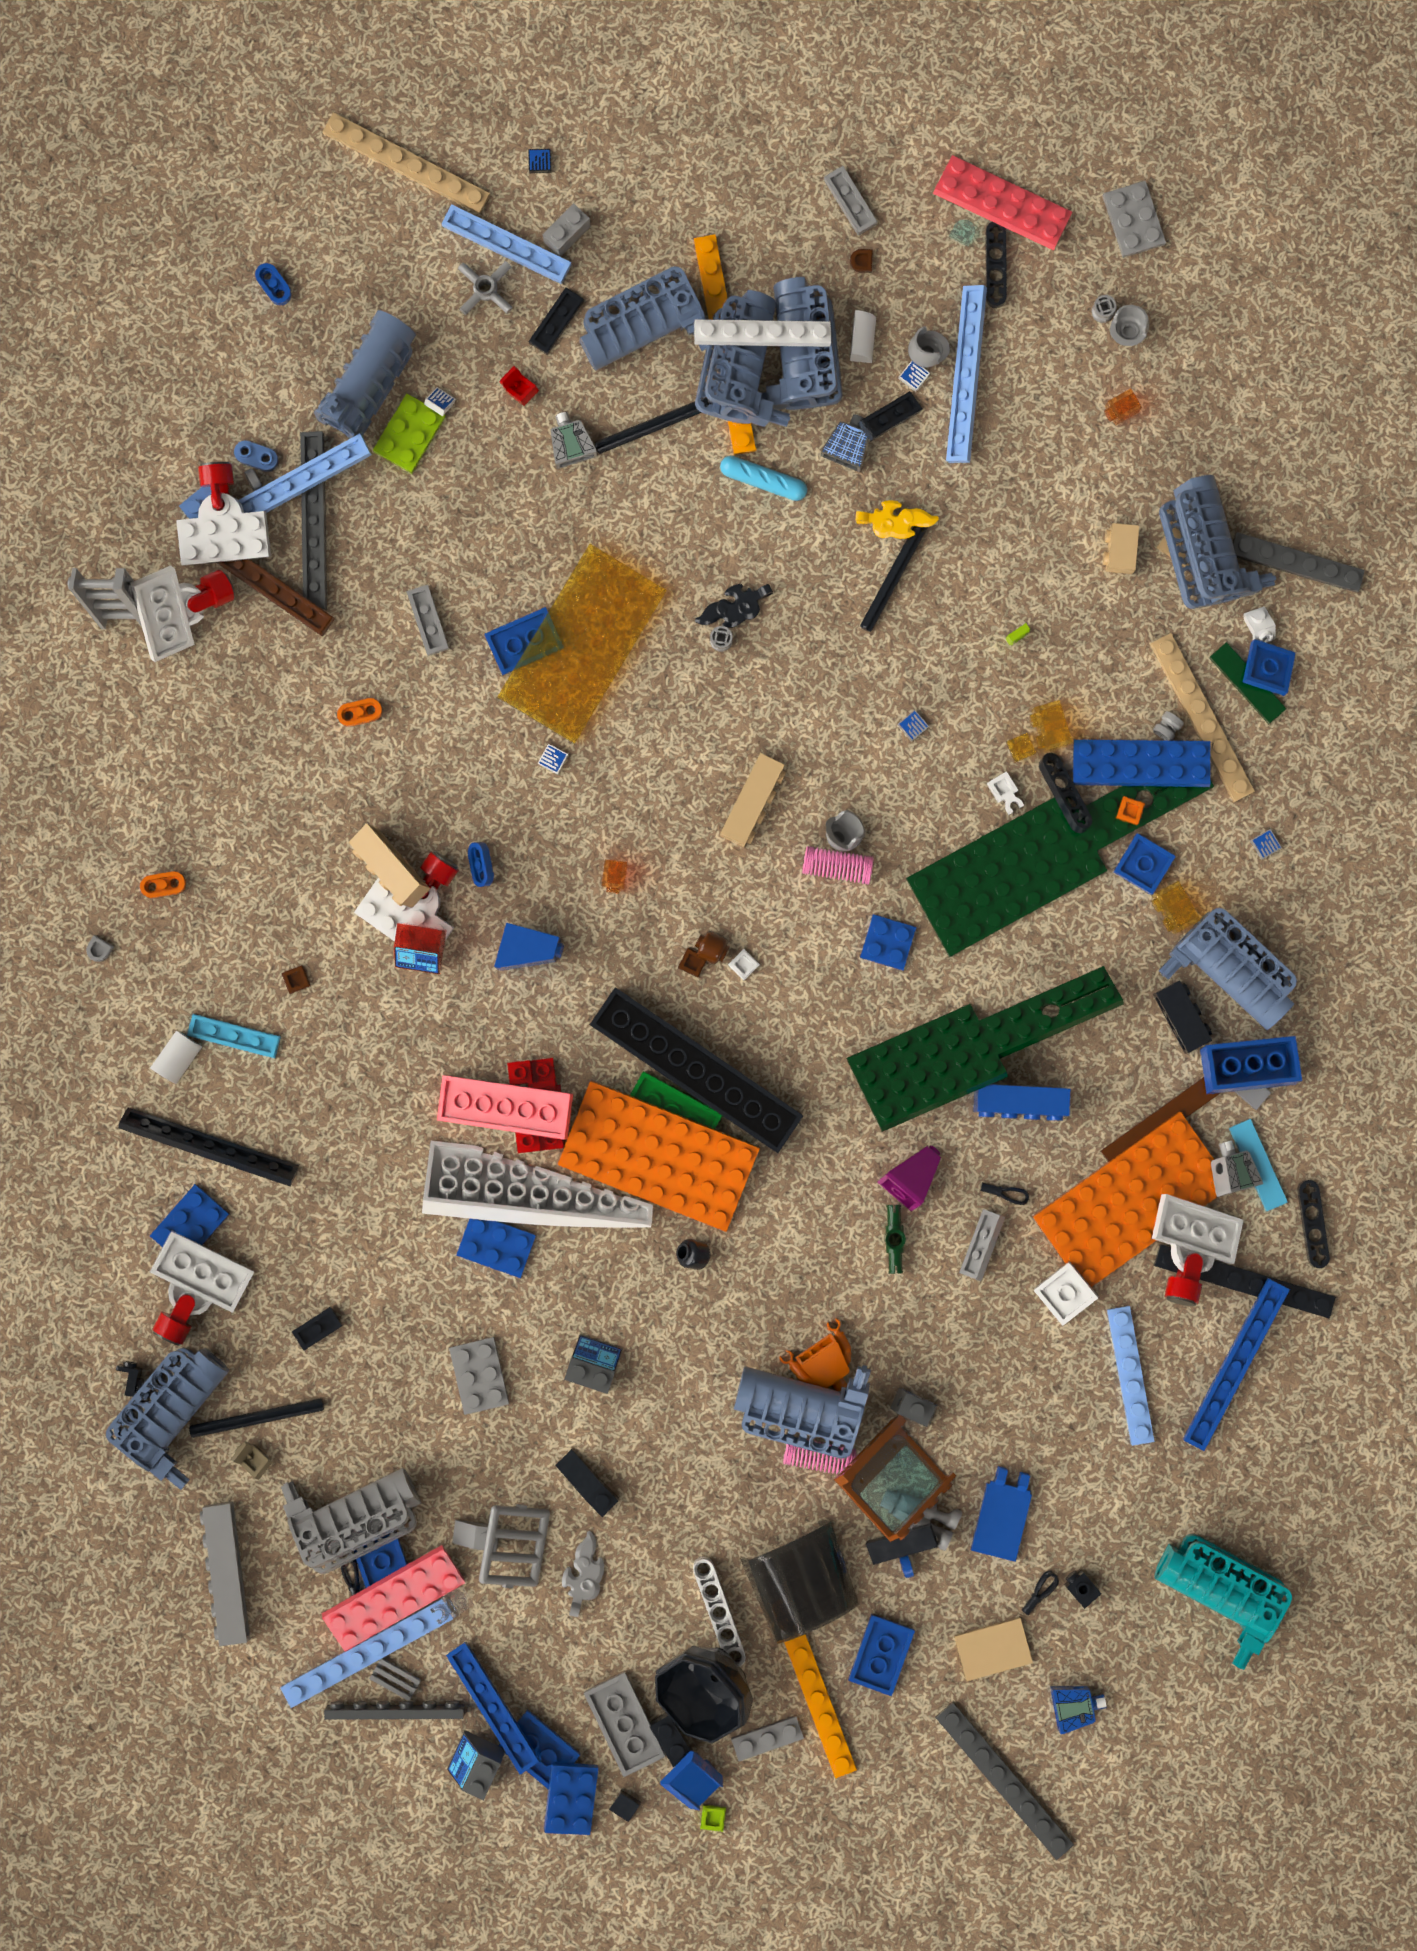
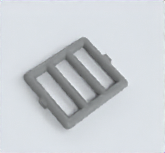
M516 1504V1507L492 1506L479 1575L480 1583L502 1585L504 1588H513L514 1586L535 1587L538 1585L550 1518V1511L548 1509L527 1508V1505ZM499 1515L540 1518L538 1531L497 1529ZM495 1538L536 1541L534 1554L493 1552ZM491 1561L531 1563L530 1577L489 1575Z

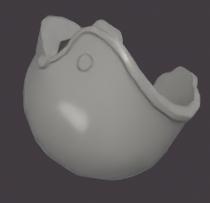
M1125 305L1118 309L1110 326L1112 338L1123 346H1134L1141 343L1147 337L1150 323L1147 313L1136 305Z
M926 326L921 327L915 333L908 345L910 359L916 365L924 368L939 364L946 359L950 351L948 340L941 333L927 331Z
M842 811L836 817H831L826 821L827 841L830 846L838 851L845 852L855 849L865 836L866 831L862 821L851 811Z

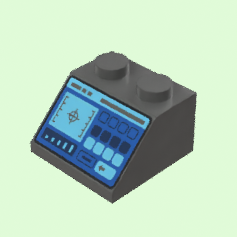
M580 1334L564 1380L608 1394L623 1348Z
M464 1730L447 1770L462 1791L484 1801L502 1762L505 1750Z

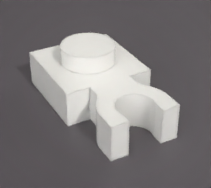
M1007 771L987 783L997 802H1005V809L1008 815L1013 813L1010 807L1011 803H1017L1019 809L1024 806L1023 802L1014 795L1018 789Z

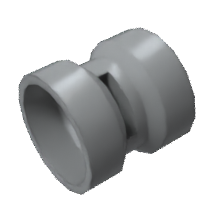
M1109 295L1098 297L1091 310L1093 318L1100 323L1109 321L1115 313L1116 302Z
M725 626L714 628L710 634L712 648L719 652L728 650L732 645L731 630Z
M1166 711L1162 716L1160 724H1156L1153 728V732L1165 741H1172L1175 738V732L1180 730L1184 723L1176 715Z

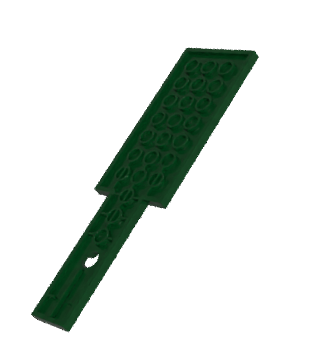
M1210 780V787L1121 786L1086 805L1092 817V824L1084 833H1076L1072 830L1054 797L907 877L906 881L948 957H951L1107 872L1104 863L1097 853L1098 850L1212 789L1214 785ZM1140 791H1147L1152 795V805L1143 809L1138 825L1116 819L1123 796L1136 800V796ZM1066 798L1065 801H1066L1067 805H1069L1070 807H1072L1071 804L1069 803L1068 799Z

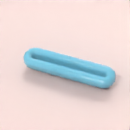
M732 455L726 456L721 461L720 469L723 475L794 501L802 500L807 494V485L800 479Z

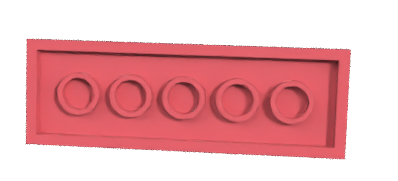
M953 155L933 194L1052 250L1055 249L1072 214V211Z
M443 1075L437 1120L565 1140L568 1139L573 1094Z
M443 1545L321 1613L322 1619L346 1652L465 1584V1580Z

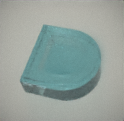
M960 220L954 225L949 237L969 247L975 235V227L968 220Z

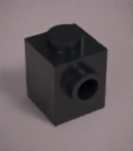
M1074 1570L1065 1578L1067 1581L1064 1584L1065 1587L1084 1609L1102 1594L1082 1570L1078 1572Z

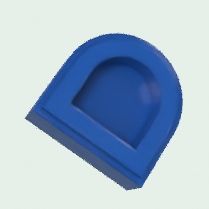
M909 1556L900 1557L899 1560L904 1577L906 1579L914 1577Z

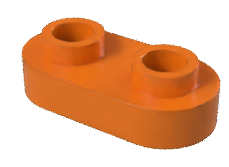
M374 698L346 703L339 707L337 718L346 727L374 722L381 717L382 706ZM369 707L375 708V712L373 714L367 713V709ZM347 712L353 713L352 719L348 720L345 718Z
M176 871L144 877L140 883L141 893L152 899L177 895L186 888L185 877ZM174 879H177L179 881V885L177 887L171 886V882ZM152 883H155V884H156V890H155V891H150V890H149V885H150V884H152Z

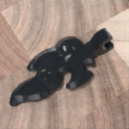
M742 584L733 585L724 594L725 596H734V603L726 599L711 603L705 608L701 616L695 619V622L700 625H710L722 618L724 619L722 626L727 628L736 627L745 620L755 618L760 611L758 600L772 595L773 591L769 584L760 587L754 592L751 588L744 592Z

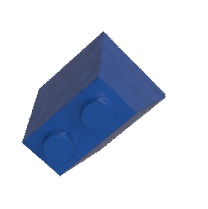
M506 923L494 967L497 970L504 971L556 962L557 957L561 958L564 945L558 936Z

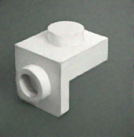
M1265 606L1244 613V620L1253 635V640L1256 639L1265 643L1275 640L1276 625Z

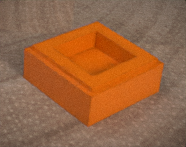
M1123 796L1116 819L1138 825L1145 803Z

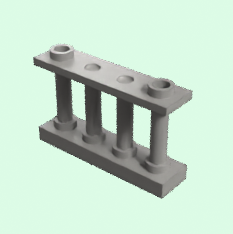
M72 568L71 577L68 578V588L101 629H106L107 619H136L141 625L130 584L134 580L125 568H116L115 577L112 579H85L77 568ZM93 588H107L112 590H98ZM101 599H120V600H101ZM109 609H128V610H109Z

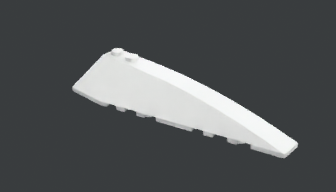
M431 1141L423 1197V1214L550 1226L651 1227L653 1205L627 1196L615 1195L613 1191L607 1189L603 1191L591 1187L592 1184L586 1182L579 1183L573 1181L571 1177L538 1166L534 1168L525 1165V1162L517 1159L514 1161L503 1158V1154L494 1152L493 1155L483 1153L484 1148L479 1146Z

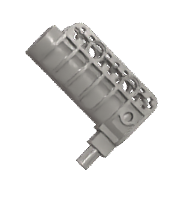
M404 1468L317 1510L309 1508L307 1501L303 1497H299L293 1481L287 1482L281 1487L287 1502L286 1505H283V1508L288 1517V1525L300 1556L305 1565L313 1568L319 1574L329 1573L412 1532L417 1524L412 1508L421 1504L415 1486ZM408 1519H411V1521L408 1523V1528L403 1526L407 1523ZM390 1533V1535L387 1538H381ZM348 1554V1556H347L346 1558H344V1559H339L340 1557H342V1556Z

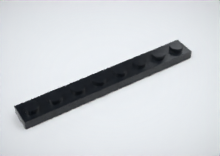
M129 1107L119 1122V1129L290 1187L299 1169L297 1164Z
M1160 1244L1153 1266L1177 1273L1178 1268L1173 1262L1171 1247ZM1215 1260L1210 1270L1202 1272L1200 1275V1280L1255 1297H1258L1267 1278L1290 1289L1282 1305L1330 1319L1336 1298L1335 1296Z

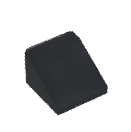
M621 1789L609 1810L629 1822L641 1802Z

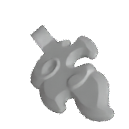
M591 1531L587 1532L586 1538L578 1545L575 1552L574 1567L579 1571V1576L574 1577L571 1573V1568L567 1567L562 1577V1587H571L568 1595L573 1597L569 1615L574 1617L579 1616L582 1600H592L598 1596L600 1592L599 1583L604 1573L602 1558L599 1557L597 1561L593 1560L596 1539Z

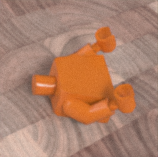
M835 1318L838 1324L836 1329L830 1328L827 1322V1329L834 1333V1336L830 1333L795 1357L796 1362L794 1361L793 1352L789 1350L786 1351L791 1356L790 1360L785 1361L780 1356V1361L790 1365L789 1369L799 1381L819 1385L824 1388L832 1385L835 1391H841L842 1387L845 1388L847 1386L843 1377L850 1372L848 1365L851 1362V1346L844 1332L840 1331V1321Z

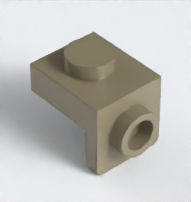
M246 1441L237 1447L235 1454L231 1458L233 1462L240 1464L250 1475L258 1480L273 1463L256 1445Z

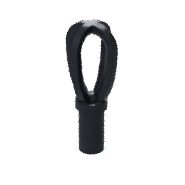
M982 1182L980 1189L982 1192L997 1195L996 1197L1001 1196L1003 1199L1018 1205L1028 1203L1029 1193L1024 1189L1015 1187L1002 1188V1186ZM1003 1191L1023 1193L1025 1200L1018 1201L1003 1194Z
M356 1559L350 1562L354 1568V1584L350 1581L346 1564L341 1566V1572L351 1592V1596L360 1592Z
M1046 1571L1037 1582L1034 1593L1031 1595L1032 1597L1021 1609L1026 1615L1029 1616L1036 1605L1042 1599L1049 1596L1058 1586L1059 1578L1054 1572ZM1052 1576L1054 1581L1042 1594L1038 1595L1042 1585Z

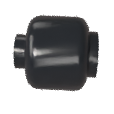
M686 1239L678 1246L676 1256L679 1264L684 1268L701 1270L706 1267L710 1260V1248L703 1241Z

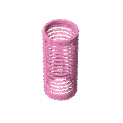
M807 846L802 873L808 875L810 871V875H812L814 869V876H816L819 863L818 877L821 875V870L822 877H824L827 864L826 878H828L831 864L830 879L833 876L835 865L834 879L837 877L839 866L838 880H840L843 866L842 881L845 878L846 867V881H848L851 867L850 882H852L855 868L854 883L857 879L858 869V883H860L863 869L862 884L869 885L874 858L873 856L866 857V855L864 857L860 855L859 857L858 854L855 856L854 853L852 855L848 853L847 855L846 852L843 854L842 851L839 854L838 851L835 853L834 850L831 852L830 849L827 852L826 848L824 851L822 848L819 851L818 847L815 850L814 847Z
M786 1444L784 1465L791 1464L794 1466L796 1446ZM798 1447L797 1460L795 1465L796 1467L798 1466L801 1450L800 1447ZM803 1448L799 1466L800 1468L802 1467L805 1449ZM855 1448L852 1449L850 1456L846 1458L845 1467L855 1458ZM807 1449L805 1455L804 1469L806 1468L809 1450ZM811 1450L809 1456L808 1469H810L813 1451ZM814 1452L812 1470H814L817 1452ZM818 1453L817 1464H816V1471L818 1470V1467H819V1461H820V1454H821V1453ZM822 1454L821 1465H820V1472L822 1471V1468H823V1462H824V1455H825V1454ZM826 1455L824 1473L827 1469L828 1455ZM830 1456L828 1473H830L833 1456ZM834 1457L832 1474H834L837 1457ZM838 1458V1463H837V1468H836V1475H837L838 1472H839V1466H840V1459H841V1458ZM842 1458L840 1473L843 1471L845 1458Z

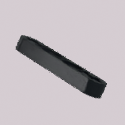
M990 222L985 232L986 302L992 308H1000L1004 305L1007 297L1006 228ZM993 227H997L998 231H1001L997 238L998 243H993L994 233L990 232L993 230ZM992 249H999L1002 252V257L993 259L990 256ZM997 270L1001 272L1002 279L994 281L990 278V273ZM990 285L995 287L1003 285V288H998V296L1002 297L999 299V302H995L994 298H990L994 294V287L990 288Z
M1054 753L1045 754L1039 762V769L1072 830L1076 833L1086 832L1092 824V817L1059 756ZM1055 779L1064 781L1065 788L1057 786ZM1066 798L1073 799L1076 806L1070 807L1067 805Z
M1304 1180L1298 1185L1297 1193L1307 1260L1314 1268H1324L1328 1265L1330 1256L1320 1189L1316 1182ZM1306 1184L1314 1188V1192H1311L1310 1196L1311 1200L1316 1199V1203L1304 1204V1200H1308V1194L1303 1193ZM1310 1206L1317 1209V1216L1314 1219H1309L1306 1216V1209ZM1312 1229H1318L1321 1233V1238L1317 1242H1313L1309 1238V1233ZM1323 1244V1248H1318L1320 1255H1324V1259L1318 1265L1317 1261H1313V1257L1317 1255L1316 1249H1311L1310 1245L1318 1246Z

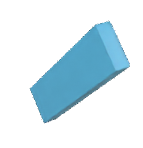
M192 1014L187 1036L271 1058H276L281 1039L277 1035Z
M1251 1119L1230 1127L1229 1130L1239 1152L1247 1150L1250 1153L1261 1176L1263 1184L1255 1188L1265 1211L1288 1203Z

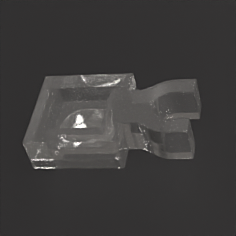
M461 1585L441 1598L444 1604L436 1605L430 1610L432 1613L437 1610L442 1612V1617L436 1620L438 1624H441L448 1619L450 1614L455 1618L472 1607L474 1603L464 1586Z

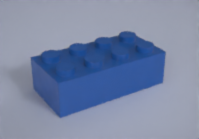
M1296 1036L1212 1044L1200 1049L1206 1094L1290 1086L1302 1081Z
M988 1085L974 1091L973 1112H979L978 1117L992 1118L995 1117V1113H999L1001 1118L1015 1119L1017 1115H1024V1119L1040 1120V1116H1047L1048 1121H1063V1117L1069 1116L1071 1089Z

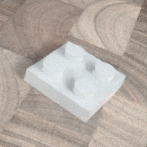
M1070 1261L1034 1288V1292L1062 1326L1099 1297Z

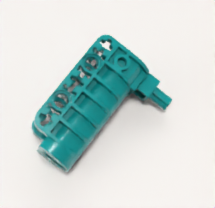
M1196 1534L1187 1535L1179 1549L1168 1544L1154 1575L1157 1581L1240 1624L1243 1631L1237 1642L1241 1647L1232 1664L1243 1670L1246 1668L1252 1654L1255 1653L1259 1656L1265 1643L1272 1638L1292 1601L1291 1592L1279 1578ZM1200 1547H1202L1203 1551L1202 1556H1199L1201 1554V1551L1198 1550ZM1220 1557L1218 1561L1213 1562L1215 1558ZM1231 1563L1234 1564V1565H1232V1568L1234 1569L1233 1572H1230V1570H1231V1569H1230ZM1241 1569H1243L1244 1573L1243 1578H1239L1242 1575ZM1266 1581V1586L1264 1585L1263 1590L1260 1589V1587H1262V1585ZM1272 1585H1275V1587H1273V1590L1275 1592L1271 1594ZM1284 1595L1287 1597L1285 1601L1282 1600Z

